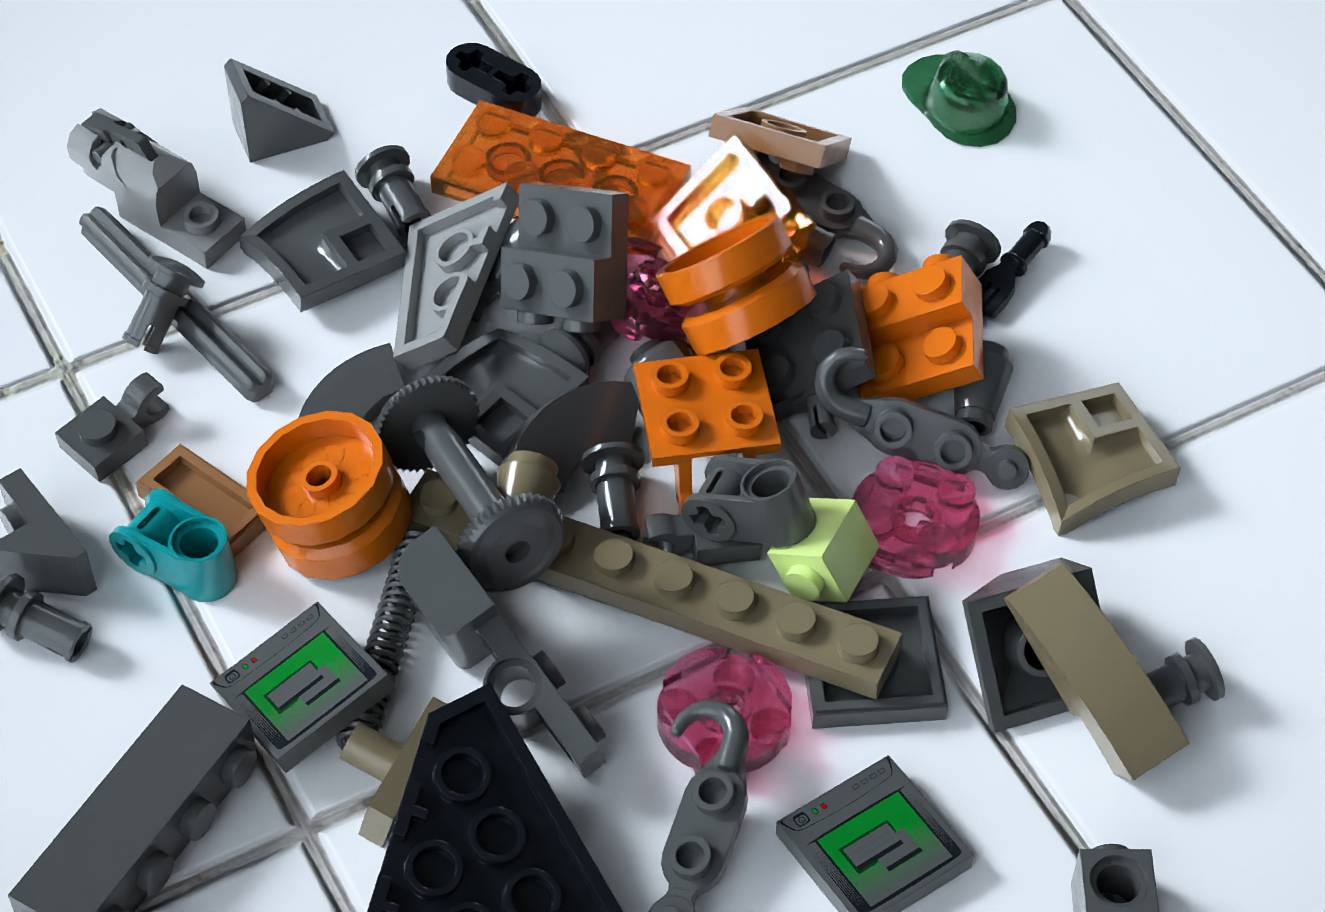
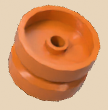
M777 212L749 219L704 240L668 262L656 273V278L670 305L691 306L696 304L681 322L682 329L696 355L714 353L748 340L792 316L810 303L817 295L802 262L785 261L777 263L792 245Z
M323 411L297 418L276 430L260 446L247 471L246 494L288 566L308 578L336 580L358 575L383 561L403 540L412 518L411 495L394 467L385 445L372 424L353 413Z

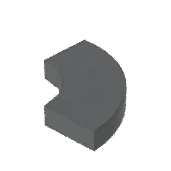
M391 343L363 351L334 368L312 390L300 411L299 417L323 411L353 413L372 423L379 416L389 399L405 386L397 361L393 358L394 352Z
M623 381L592 383L566 391L550 400L537 412L532 413L521 425L511 440L501 464L507 462L509 454L515 451L525 450L545 455L557 464L559 469L557 477L561 482L558 494L564 493L572 470L578 465L583 453L589 448L606 442H627L632 444L639 405L632 383Z

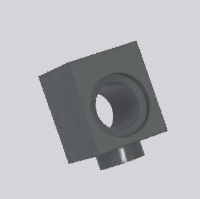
M1103 844L1093 849H1079L1071 880L1073 912H1159L1152 849H1129L1120 844ZM1111 893L1118 895L1126 900L1127 903L1111 902L1101 894Z

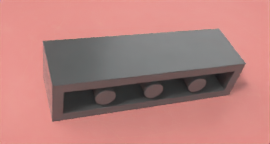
M182 684L9 892L8 898L13 911L135 912L148 894L154 895L164 887L173 871L174 861L191 840L197 841L206 834L215 818L216 808L231 789H238L243 786L253 773L258 756L250 719Z

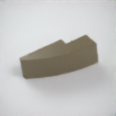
M1057 563L1003 598L1071 714L1081 717L1113 774L1134 781L1190 744L1139 662L1064 563Z

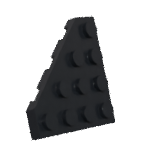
M491 683L428 713L367 912H623Z

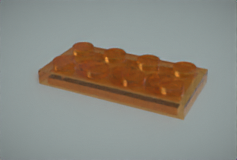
M480 100L431 174L430 180L432 193L460 202L506 182L518 194L519 183L534 181L629 193L627 255L646 260L691 182V165ZM519 203L513 215L514 219L519 216Z

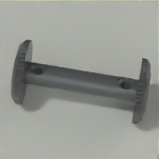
M446 375L429 376L415 380L401 388L389 399L377 417L378 420L375 424V430L385 445L393 465L397 470L401 468L403 472L407 469L409 472H412L414 469L416 472L420 469L425 472L427 468L432 470L433 467L436 469L472 521L467 523L468 528L464 529V535L459 537L461 541L457 543L459 548L455 552L485 592H504L527 585L542 575L555 561L561 551L566 536L564 515L555 502H552L550 498L546 499L544 495L540 497L538 493L533 495L530 492L525 495L523 492L520 496L515 493L512 498L507 495L505 499L466 446V444H469L468 439L473 438L472 433L477 431L474 427L479 425L477 420L480 419L478 414L481 412L478 408L480 406L477 402L478 398L469 385H466L464 381L454 379L452 376L447 377Z

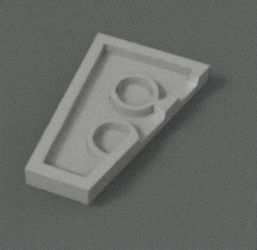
M508 182L409 226L393 358L407 372L433 361L441 360L459 350L519 203V194Z

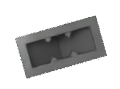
M232 58L225 63L224 73L232 122L250 163L328 141L335 133L317 95Z

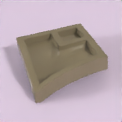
M1119 382L1010 408L1008 411L1005 428L1016 446L1021 448L1028 457L1030 472L1042 496L1053 529L1058 536L1069 533L1078 526L1114 507L1146 494L1176 485L1181 467Z

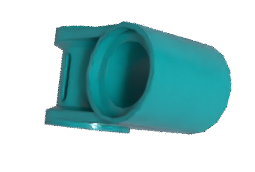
M153 489L145 497L146 507L127 526H117L109 535V542L113 550L129 567L139 573L158 579L192 600L212 602L221 599L231 592L237 583L238 573L224 524L218 519L209 517L186 505L176 496L163 489Z

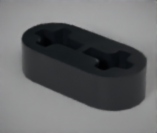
M480 43L460 44L451 49L447 54V84L450 90L461 98L510 122L529 120L541 110V79L535 71Z

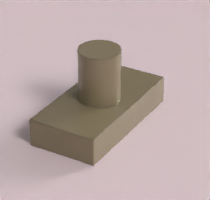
M433 696L404 745L361 722L356 725L339 759L382 781L368 805L358 835L380 847L384 846L395 823L428 713L447 703Z

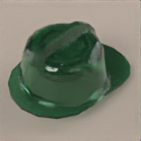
M954 50L946 54H934L919 58L908 65L902 74V91L908 100L945 138L960 145L984 147L997 144L1010 135L1016 124V106L1008 93V79L1002 67L990 57L980 53Z

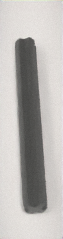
M95 206L90 213H83L79 219V224L82 226L81 234L144 296L146 289L142 287V284L146 277L152 278L156 271V268L147 262L149 255L152 254L107 209ZM188 290L186 295L191 299L187 307H179L172 325L246 400L258 402L264 395H269L274 389L272 372Z

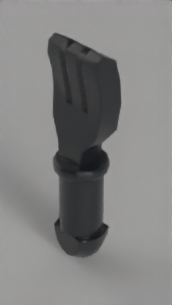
M1035 221L1030 223L1023 230V235L1010 251L1002 254L1000 264L987 269L978 279L982 284V312L985 315L994 319L1007 306L1015 293V278L1025 275L1027 266L1042 248L1044 249L1051 241L1052 231L1045 222Z

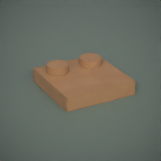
M748 107L714 113L708 137L725 141L723 150L728 153L757 159L759 152L780 157L779 167L805 175H813L814 168L821 169L846 160L852 137Z

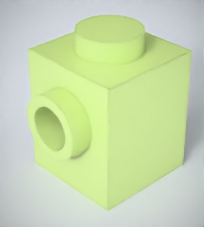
M809 498L817 520L814 530L808 537L797 544L788 547L771 546L767 554L791 595L809 601L847 603L880 545L856 500Z

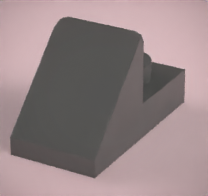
M19 468L1 478L0 490L5 506L0 509V520L8 535L0 538V583L9 574L17 573L25 579L24 590L34 589L38 592L87 596L96 591L97 586L86 549L24 471Z

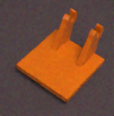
M758 349L633 363V372L653 467L674 465L676 501L679 503V515H682L681 509L685 500L693 494L692 458L736 453L737 457L756 459V455L781 452L782 443Z

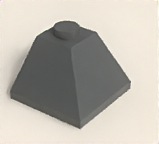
M1062 557L1000 574L962 600L990 731L996 733L1069 711L1003 598L1057 563H1064L1100 609L1091 567Z

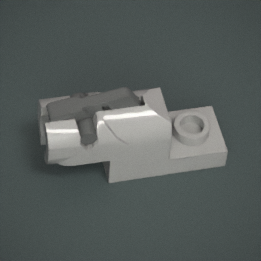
M99 108L92 111V115L82 122L81 125L77 123L70 132L67 142L69 158L81 166L83 172L88 177L115 193L119 216L206 269L240 241V235L246 231L245 218L201 193L197 171L193 164L159 145L132 123L126 122Z

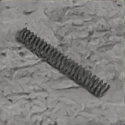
M419 530L405 532L403 540L395 548L396 552L390 564L391 568L385 581L386 585L383 588V594H381L380 602L377 606L378 610L375 613V619L369 632L370 636L364 648L370 656L375 654L379 657L373 659L389 675L393 684L396 683L395 676L398 675V667L402 663L400 659L404 656L403 650L407 646L408 633L411 632V624L415 620L413 616L417 613V609L410 602L411 599L401 581L395 578H399L398 563L403 550L406 548L405 545L414 540L405 539L408 536H420L424 533ZM392 692L358 717L363 721L354 720L340 731L336 741L341 750L345 746L343 739L347 742L348 736L353 732V729L350 728L351 726L356 727L361 722L378 732L379 729H382L383 724L381 721L386 717L384 712L388 709L387 703L391 700L390 694Z

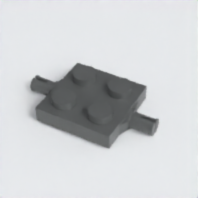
M802 262V264H803V266H804V268H805V270H806V272H807V274H808V276H809V278H810V275H809V272H810L809 266H808L806 263ZM848 269L813 285L817 295L795 314L768 330L745 340L746 350H759L776 422L796 413L808 412L809 431L815 439H827V432L831 436L837 432L834 415L825 410L817 398L814 385L817 367L824 357L838 348L850 346L862 348L869 352V358L866 361H849L843 363L837 369L835 384L842 393L877 377L860 282Z

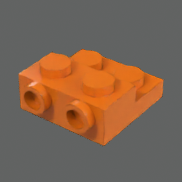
M934 254L924 260L922 268L900 275L892 272H878L868 279L866 286L861 287L877 377L859 384V398L895 396L913 401L984 379L982 284L962 255L953 257L948 254Z

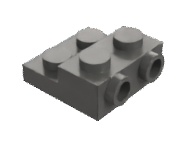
M537 181L519 183L518 245L501 247V308L517 310V322L522 324L546 325L554 323V317L563 318V330L577 333L600 331L601 322L626 318L629 193Z

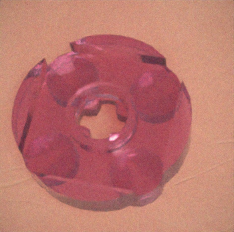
M628 237L626 318L611 320L612 326L621 336L631 341H640L645 336L649 339H660L662 342L677 339L687 342L688 338L682 329L681 322L696 304L691 306L670 305L656 278V273L668 263L657 256L663 247L636 237Z
M900 456L886 457L881 460L876 467V471L861 481L852 498L859 505L880 545L870 563L885 573L907 579L933 577L934 569L946 567L952 562V569L962 564L969 557L975 546L980 522V510L975 499L976 488L974 483L964 475L955 474L928 462L909 461ZM918 512L929 518L930 521L920 520L916 527L908 526L905 524V515L903 513Z
M728 647L704 648L690 653L677 661L668 670L663 679V689L657 701V729L666 749L682 764L693 768L695 774L719 750L723 739L722 727L713 720H698L689 725L680 737L672 736L670 728L681 711L688 705L702 700H719L731 706L737 705L741 708L738 712L744 717L749 730L748 752L745 757L746 773L755 771L768 764L787 745L791 731L792 693L783 674L766 658L752 652L749 653V659L739 655H728Z

